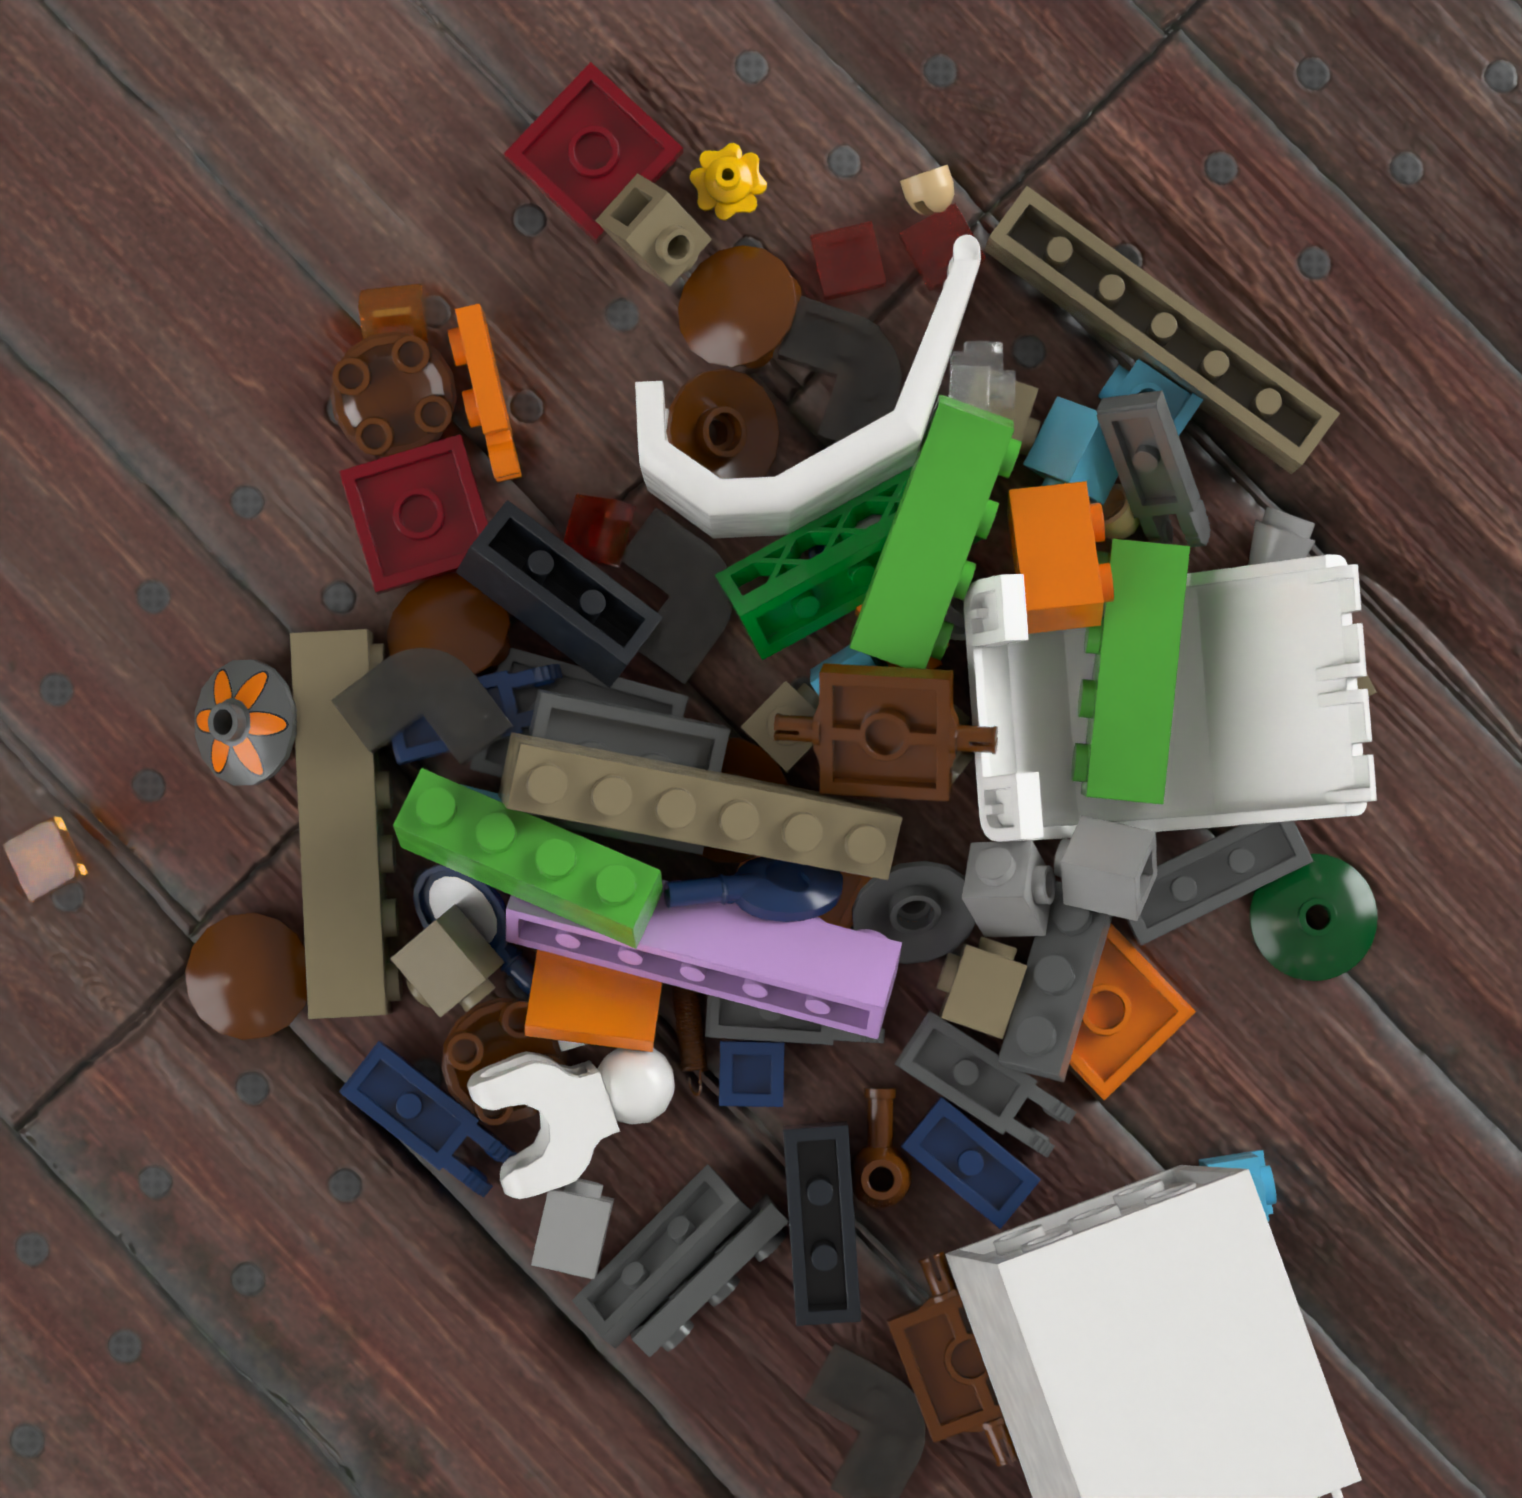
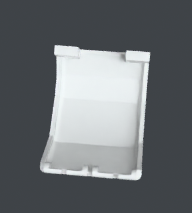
M963 235L957 238L954 243L953 257L949 261L947 279L944 282L943 290L894 411L775 477L720 479L668 442L666 429L669 409H665L663 382H635L639 464L647 491L712 538L778 536L790 534L913 466L979 269L981 253L978 240L971 235Z
M1320 555L1187 573L1164 804L1092 798L1081 794L1082 782L1071 780V769L1075 743L1086 744L1088 718L1078 717L1081 680H1092L1095 654L1084 652L1086 627L1028 634L1024 574L997 575L973 582L969 586L964 598L972 726L998 727L996 754L974 752L979 818L985 835L990 840L997 842L1071 838L1081 815L1105 821H1117L1127 826L1161 832L1357 816L1362 814L1366 809L1367 802L1377 801L1374 758L1373 755H1363L1362 743L1372 742L1368 689H1358L1357 678L1367 676L1363 624H1352V613L1362 611L1358 565H1347L1346 560L1340 555Z

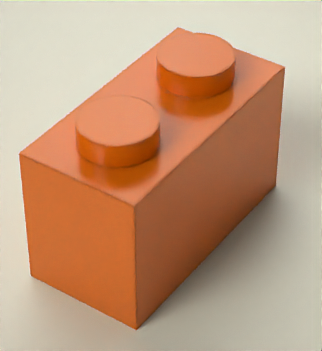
M1087 481L1009 490L1007 518L1015 574H1024L1028 634L1101 626L1104 603L1114 601V587L1110 563H1098L1096 542L1105 541L1104 516L1101 503L1090 504Z

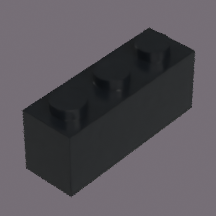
M509 500L503 504L470 546L456 571L461 577L609 688H611L663 618Z
M847 1121L783 1125L796 1326L861 1322Z

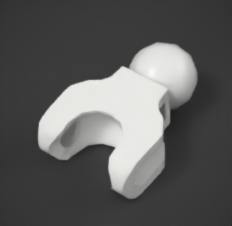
M617 1048L604 1057L598 1068L590 1060L577 1065L566 1066L560 1065L550 1057L528 1051L518 1053L475 1072L470 1077L467 1087L471 1099L483 1109L494 1111L504 1107L525 1104L539 1110L541 1129L534 1143L518 1154L509 1157L501 1166L500 1182L504 1193L513 1198L523 1199L576 1181L589 1165L593 1150L600 1140L620 1131L617 1121L631 1125L651 1122L668 1107L674 1094L675 1082L673 1069L668 1060L656 1049L653 1048V1052Z

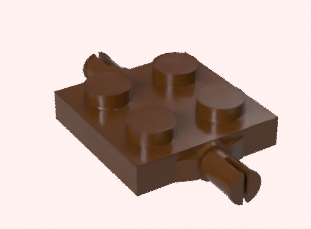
M823 663L819 672V705L815 715L800 716L777 713L774 721V730H776L774 740L813 742V749L820 763V794L949 802L952 793V764L957 752L996 754L998 727L959 725V719L953 706L954 670Z
M944 1251L935 1252L932 1255L941 1276L939 1279L936 1277L928 1255L918 1260L932 1296L928 1297L919 1307L888 1318V1326L933 1443L961 1432L984 1431L994 1455L996 1466L1007 1465L1008 1462L1000 1444V1439L1004 1440L1011 1461L1014 1462L1019 1458L960 1294L945 1259Z

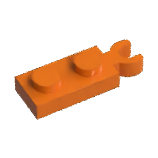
M480 303L457 308L455 313L459 327L448 329V336L456 367L467 364L473 388L463 390L462 396L470 428L482 426L493 475L497 483L521 478L522 474L485 313Z

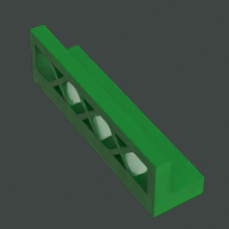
M913 466L715 574L721 589L739 616L754 648L762 660L850 613L856 607L863 604ZM872 514L882 515L880 521L867 528H855L859 521ZM975 536L972 545L982 540V538ZM826 545L824 551L815 557L799 559L804 551L813 546ZM759 576H770L767 583L742 596L738 589Z

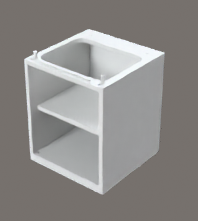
M1179 1165L945 1254L1033 1498H1318L1328 1493H1331L1333 1498H1344L1341 1488L1362 1480L1249 1169Z

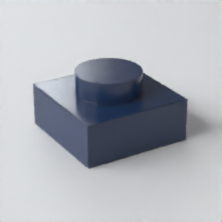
M720 1041L719 1106L783 1107L784 1042Z

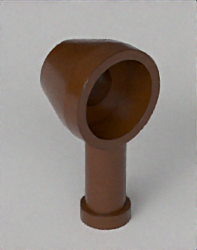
M866 1087L864 1088V1098H868L867 1146L860 1149L851 1160L852 1191L862 1203L875 1208H886L895 1205L906 1196L912 1182V1170L903 1152L893 1146V1098H896V1088ZM877 1167H886L893 1173L892 1184L886 1189H875L869 1183V1175Z

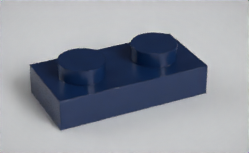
M941 1096L900 1145L999 1229L1003 1227L1041 1180Z

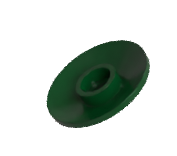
M1310 854L1313 862L1255 890L1251 900L1249 920L1251 933L1258 950L1274 968L1296 979L1322 981L1348 972L1364 958L1373 943L1378 916L1374 895L1366 880L1356 869L1346 862L1329 855ZM1313 905L1322 906L1328 914L1326 925L1319 930L1312 929L1306 922V912Z

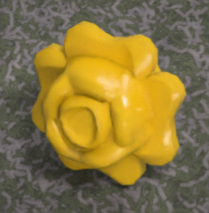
M729 143L719 151H704L701 153L699 161L702 168H696L690 174V181L698 191L697 204L699 208L704 211L715 208L717 218L723 221L728 220L736 213L754 212L757 207L755 196L761 195L767 190V182L759 173L758 155L751 152L742 156L740 146L735 143Z

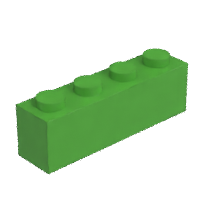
M939 394L854 626L850 649L904 668L926 669L930 657L941 661L954 626L953 623L944 621L951 599L955 597L964 600L976 568V563L966 560L974 537L986 540L996 516L999 503L990 500L989 497L997 475L1005 478L1010 477L1020 451L1022 441L1012 438L1014 432L1013 420Z
M1106 539L1105 552L1097 551L1099 564L1110 563L1114 601L1104 603L1101 626L1086 627L1084 652L1095 654L1092 680H1081L1078 699V717L1088 718L1086 744L1075 743L1071 769V780L1082 782L1081 794L1085 797L1164 804L1190 546Z
M421 768L393 824L401 848L637 949L663 893L660 870L526 812L507 809L498 800Z

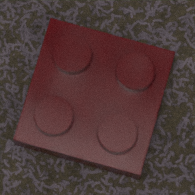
M590 62L504 152V156L508 162L598 244L607 233L595 220L638 173L655 184L684 151L678 142Z
M461 434L339 471L373 587L378 595L457 571L468 549L489 523Z

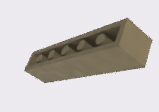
M1028 186L1025 187L989 236L985 248L986 253L1133 360L1137 361L1140 359L1190 394L1194 393L1203 399L1199 408L1290 474H1293L1303 465L1340 413Z
M368 629L290 633L293 700L297 709L295 750L308 1019L392 1014V1001H402L403 982L402 972L394 963H390L389 937H399L400 922L397 898L387 899L386 873L396 872V845L393 834L384 835L383 809L393 808L391 771H381L380 746L390 744V732L384 708L378 707L376 684V682H386L385 645L384 643L375 644L374 634Z
M511 732L498 793L505 807L511 810L883 880L889 879L902 817L882 803L835 794H820L819 791Z

